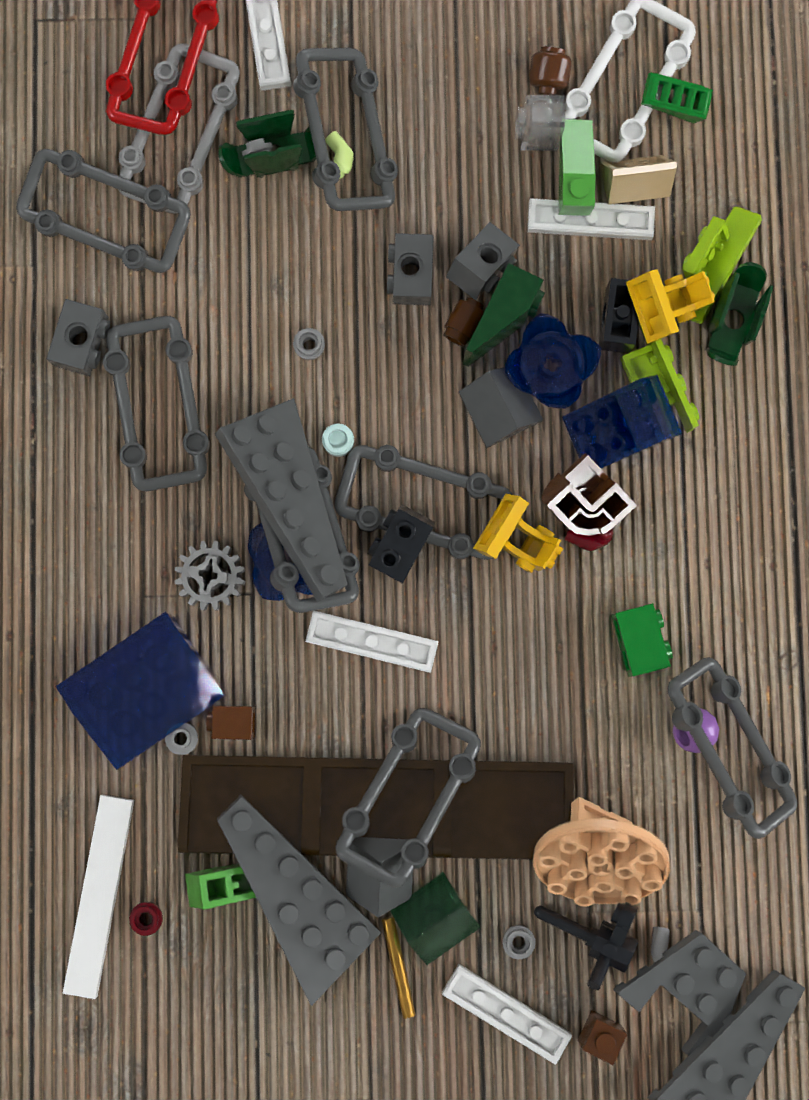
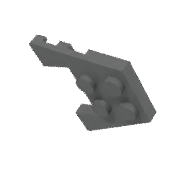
M697 930L662 953L664 957L650 967L645 965L636 972L637 976L627 983L621 982L613 989L635 1010L640 1012L661 985L701 1020L700 1025L681 1048L688 1056L708 1035L713 1037L724 1026L722 1021L732 1012L746 973Z

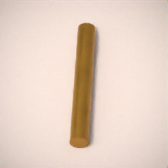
M394 916L381 919L402 1016L404 1019L416 1015L395 918Z

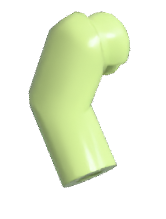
M334 131L327 136L325 141L335 153L333 161L340 169L339 179H341L351 171L354 153L339 133Z

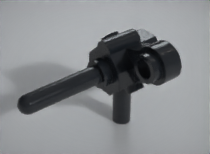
M618 902L610 920L616 923V926L603 920L600 929L593 927L592 930L544 906H537L535 908L534 915L536 918L585 941V945L591 948L588 955L597 959L587 983L591 989L600 990L609 966L626 973L639 942L638 939L627 935L638 907L627 902L625 905Z

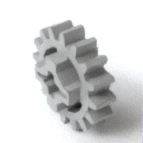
M201 541L200 550L190 546L189 551L191 555L189 557L180 555L179 558L184 562L183 567H175L174 570L181 574V578L176 579L174 582L176 585L184 586V589L179 593L181 597L191 596L188 602L189 605L194 606L200 601V610L206 611L208 604H211L213 609L218 611L220 608L219 602L223 601L227 606H230L231 600L229 596L231 594L237 597L241 595L236 590V586L245 585V581L238 578V574L245 572V568L236 566V563L241 558L238 554L230 557L232 548L228 545L221 551L218 541H214L212 548H209L205 541ZM206 556L203 563L197 567L192 566L196 560ZM221 557L228 563L231 574L224 572L221 568ZM211 568H213V572L218 574L217 579H211L208 584V581L203 578L204 572L209 573ZM189 578L195 579L199 584V595L193 590ZM222 585L228 586L223 593L213 597L216 589Z

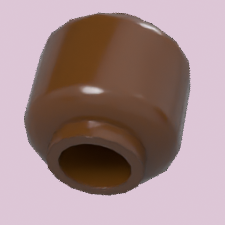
M544 46L541 47L540 52L532 55L529 83L533 87L538 88V94L556 96L557 90H563L568 87L572 61L569 56L565 55V49Z

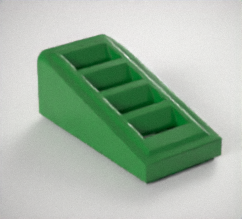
M650 72L647 76L641 104L694 124L707 118L713 90L702 85ZM658 85H661L662 91L660 99L657 100L655 98L658 90ZM672 89L674 90L671 103H668L670 91ZM683 94H685L686 96L684 100V105L680 106Z

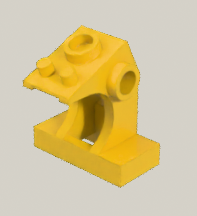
M658 269L644 273L626 282L647 344L679 332L676 318L678 324L697 317L695 311L715 302V294L709 286V277L705 275L704 271L686 279L683 278L682 274L664 280L665 286H663Z
M511 494L504 495L473 547L482 555L494 559L498 557L503 549L517 558L515 563L517 566L529 573H532L534 569L541 571L545 567L552 569L555 564L554 561L563 550L559 546L561 540L553 538L555 534L541 525L534 529L522 520L521 516L529 502L520 496ZM515 528L528 535L520 549L508 541Z

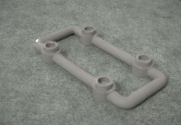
M181 43L175 45L169 52L167 60L158 63L154 68V78L157 84L143 117L156 120L167 91L177 87L180 77L177 67L181 57H186L189 44ZM205 50L201 51L198 62L225 71L227 76L223 83H219L213 88L211 95L214 107L190 166L182 169L177 176L180 191L176 199L185 202L187 205L191 196L198 194L203 188L204 182L200 173L226 111L232 110L238 102L235 87L239 80V67L235 62ZM138 129L132 144L120 151L119 162L122 166L119 174L120 177L131 181L133 174H137L144 169L146 159L143 149L150 132ZM119 190L124 196L146 204L144 199ZM166 210V212L177 214V212H174L172 210Z

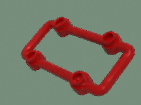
M134 0L138 11L118 72L111 74L106 80V89L110 94L106 106V114L112 122L159 135H168L175 131L180 117L186 115L192 108V100L188 91L207 32L213 30L219 23V14L216 8L218 0H204L197 3L193 8L192 15L196 27L177 87L171 88L165 95V103L169 110L165 122L119 111L121 102L128 100L133 93V85L129 77L148 19L156 15L161 6L160 0Z

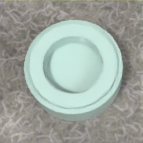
M333 424L324 431L322 443L327 453L335 457L347 455L352 450L354 436L346 425Z

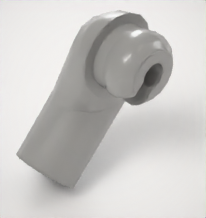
M653 927L651 956L654 963L664 957L662 953L668 950L670 930L667 928Z

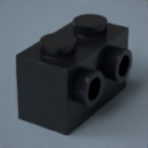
M401 504L398 511L391 509L382 525L387 528L383 539L376 537L367 553L372 556L368 565L403 584L429 537L435 522Z

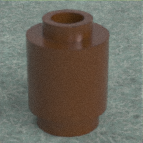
M467 297L466 301L459 299L444 325L446 330L443 336L454 344L465 347L470 342L484 314L482 310L484 306L470 297Z

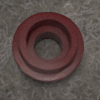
M152 902L139 903L130 913V926L139 935L149 936L159 930L163 922L161 909ZM147 912L151 914L152 922L150 924L142 921V913Z

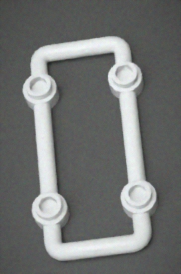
M631 0L625 10L614 14L610 25L611 34L580 88H575L568 93L565 101L566 112L561 119L575 120L576 117H581L588 112L591 104L590 93L621 40L627 39L633 34L637 24L635 16L639 9H643L683 31L680 39L672 41L664 54L665 65L659 74L672 77L676 69L683 68L691 56L690 45L696 34L693 22L654 0ZM658 85V90L655 98L657 100H659L661 95V85ZM641 105L635 117L626 120L622 124L619 132L620 143L615 150L594 139V154L612 163L623 160L631 147H636L643 141L646 134L644 124L653 109Z

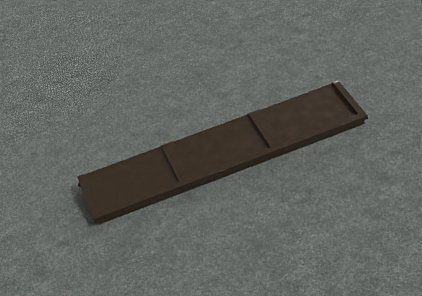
M183 755L178 838L176 839L178 852L234 854L217 818L242 795L302 855L338 856L336 844L344 831L343 815L348 809L358 807L385 759ZM400 759L368 814L370 825L368 831L360 837L416 839L450 778V760ZM475 761L474 777L466 783H461L427 845L428 858L533 860L534 849L538 840L551 829L571 822V802L574 801V763Z

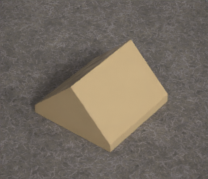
M662 155L625 159L615 163L601 162L600 169L608 205L670 197L677 162Z

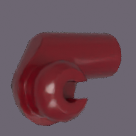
M613 528L603 535L600 533L590 536L577 535L568 529L564 540L586 551H594L610 543Z

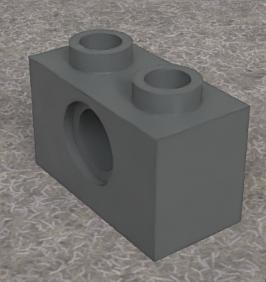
M489 222L454 259L446 278L475 300L484 291L489 294L499 282L500 278L498 275L501 272L504 273L508 263L515 265L517 259L513 256L519 244Z
M395 233V244H389L388 263H394V275H388L387 294H393V304L431 306L434 235ZM407 264H413L419 271L414 275H407L401 269Z
M65 299L46 359L55 367L91 376L92 369H96L100 362L101 351L99 347L101 340L106 339L107 333L110 330L109 317L103 309ZM78 334H88L85 343L81 345L74 344Z

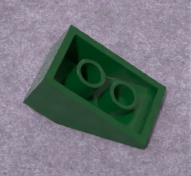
M508 263L466 348L463 365L471 366L525 324L528 316L535 317L545 295V292L540 290L544 279Z

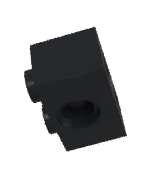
M611 278L605 289L598 350L628 354L636 345L639 319L626 282L629 280Z

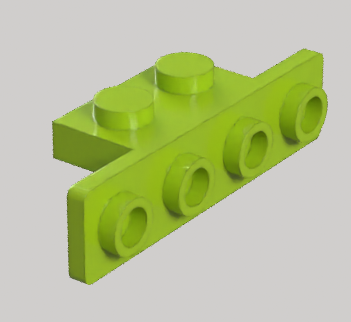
M736 206L733 207L726 221L713 216L709 225L701 230L695 249L686 256L683 262L682 270L685 278L704 271L705 275L709 277V286L715 294L714 300L716 301L762 222L761 215ZM714 303L695 311L697 317L691 319V321L702 324Z
M660 339L648 343V346L623 355L620 358L644 416L674 405L686 433L693 431L699 426L698 420L700 417L695 404L693 402L689 403L687 399L685 380L680 373L676 374L672 365L674 357L667 344L664 345Z

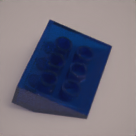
M164 612L55 686L73 715L116 770L226 696L175 617L167 612Z

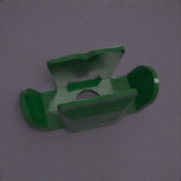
M294 110L239 120L236 122V126L248 142L263 138L265 143H272V146L280 148L271 152L262 151L243 156L242 151L247 149L246 144L235 146L230 143H223L218 148L219 160L229 174L240 178L250 175H256L258 178H261L265 175L297 170L298 165L312 163L316 160L310 127L304 132L291 134L295 116Z
M753 262L739 265L719 294L708 326V333L712 335L706 350L707 355L717 362L737 366L742 345L746 346L757 338L774 287L770 285L757 302L767 278L766 270L761 265ZM735 310L742 315L743 324L740 328L731 329L725 324L724 320L728 311Z

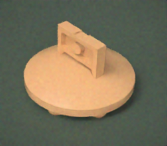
M578 797L571 802V822L551 829L538 840L534 849L533 866L536 875L547 886V890L550 893L560 894L573 899L575 904L579 906L618 904V902L636 905L641 902V898L662 888L669 875L670 860L667 848L654 834L633 825L631 821L615 813L607 812L601 809L600 806Z

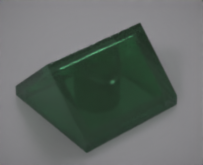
M444 872L412 893L409 900L390 910L408 944L426 965L481 928Z

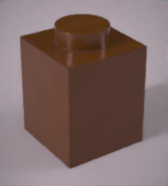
M213 706V712L207 713V732H212V739H254L256 706Z
M591 1010L578 1038V1042L583 1051L614 1065L628 1034L621 1024Z

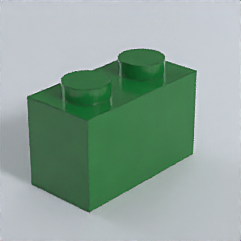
M653 603L611 614L628 677L671 667L669 660L673 659L672 649L669 641L663 640L660 629L664 627L663 617L660 610L654 608Z

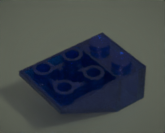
M658 375L640 378L562 416L578 457L580 458L584 453L588 454L601 469L682 435Z

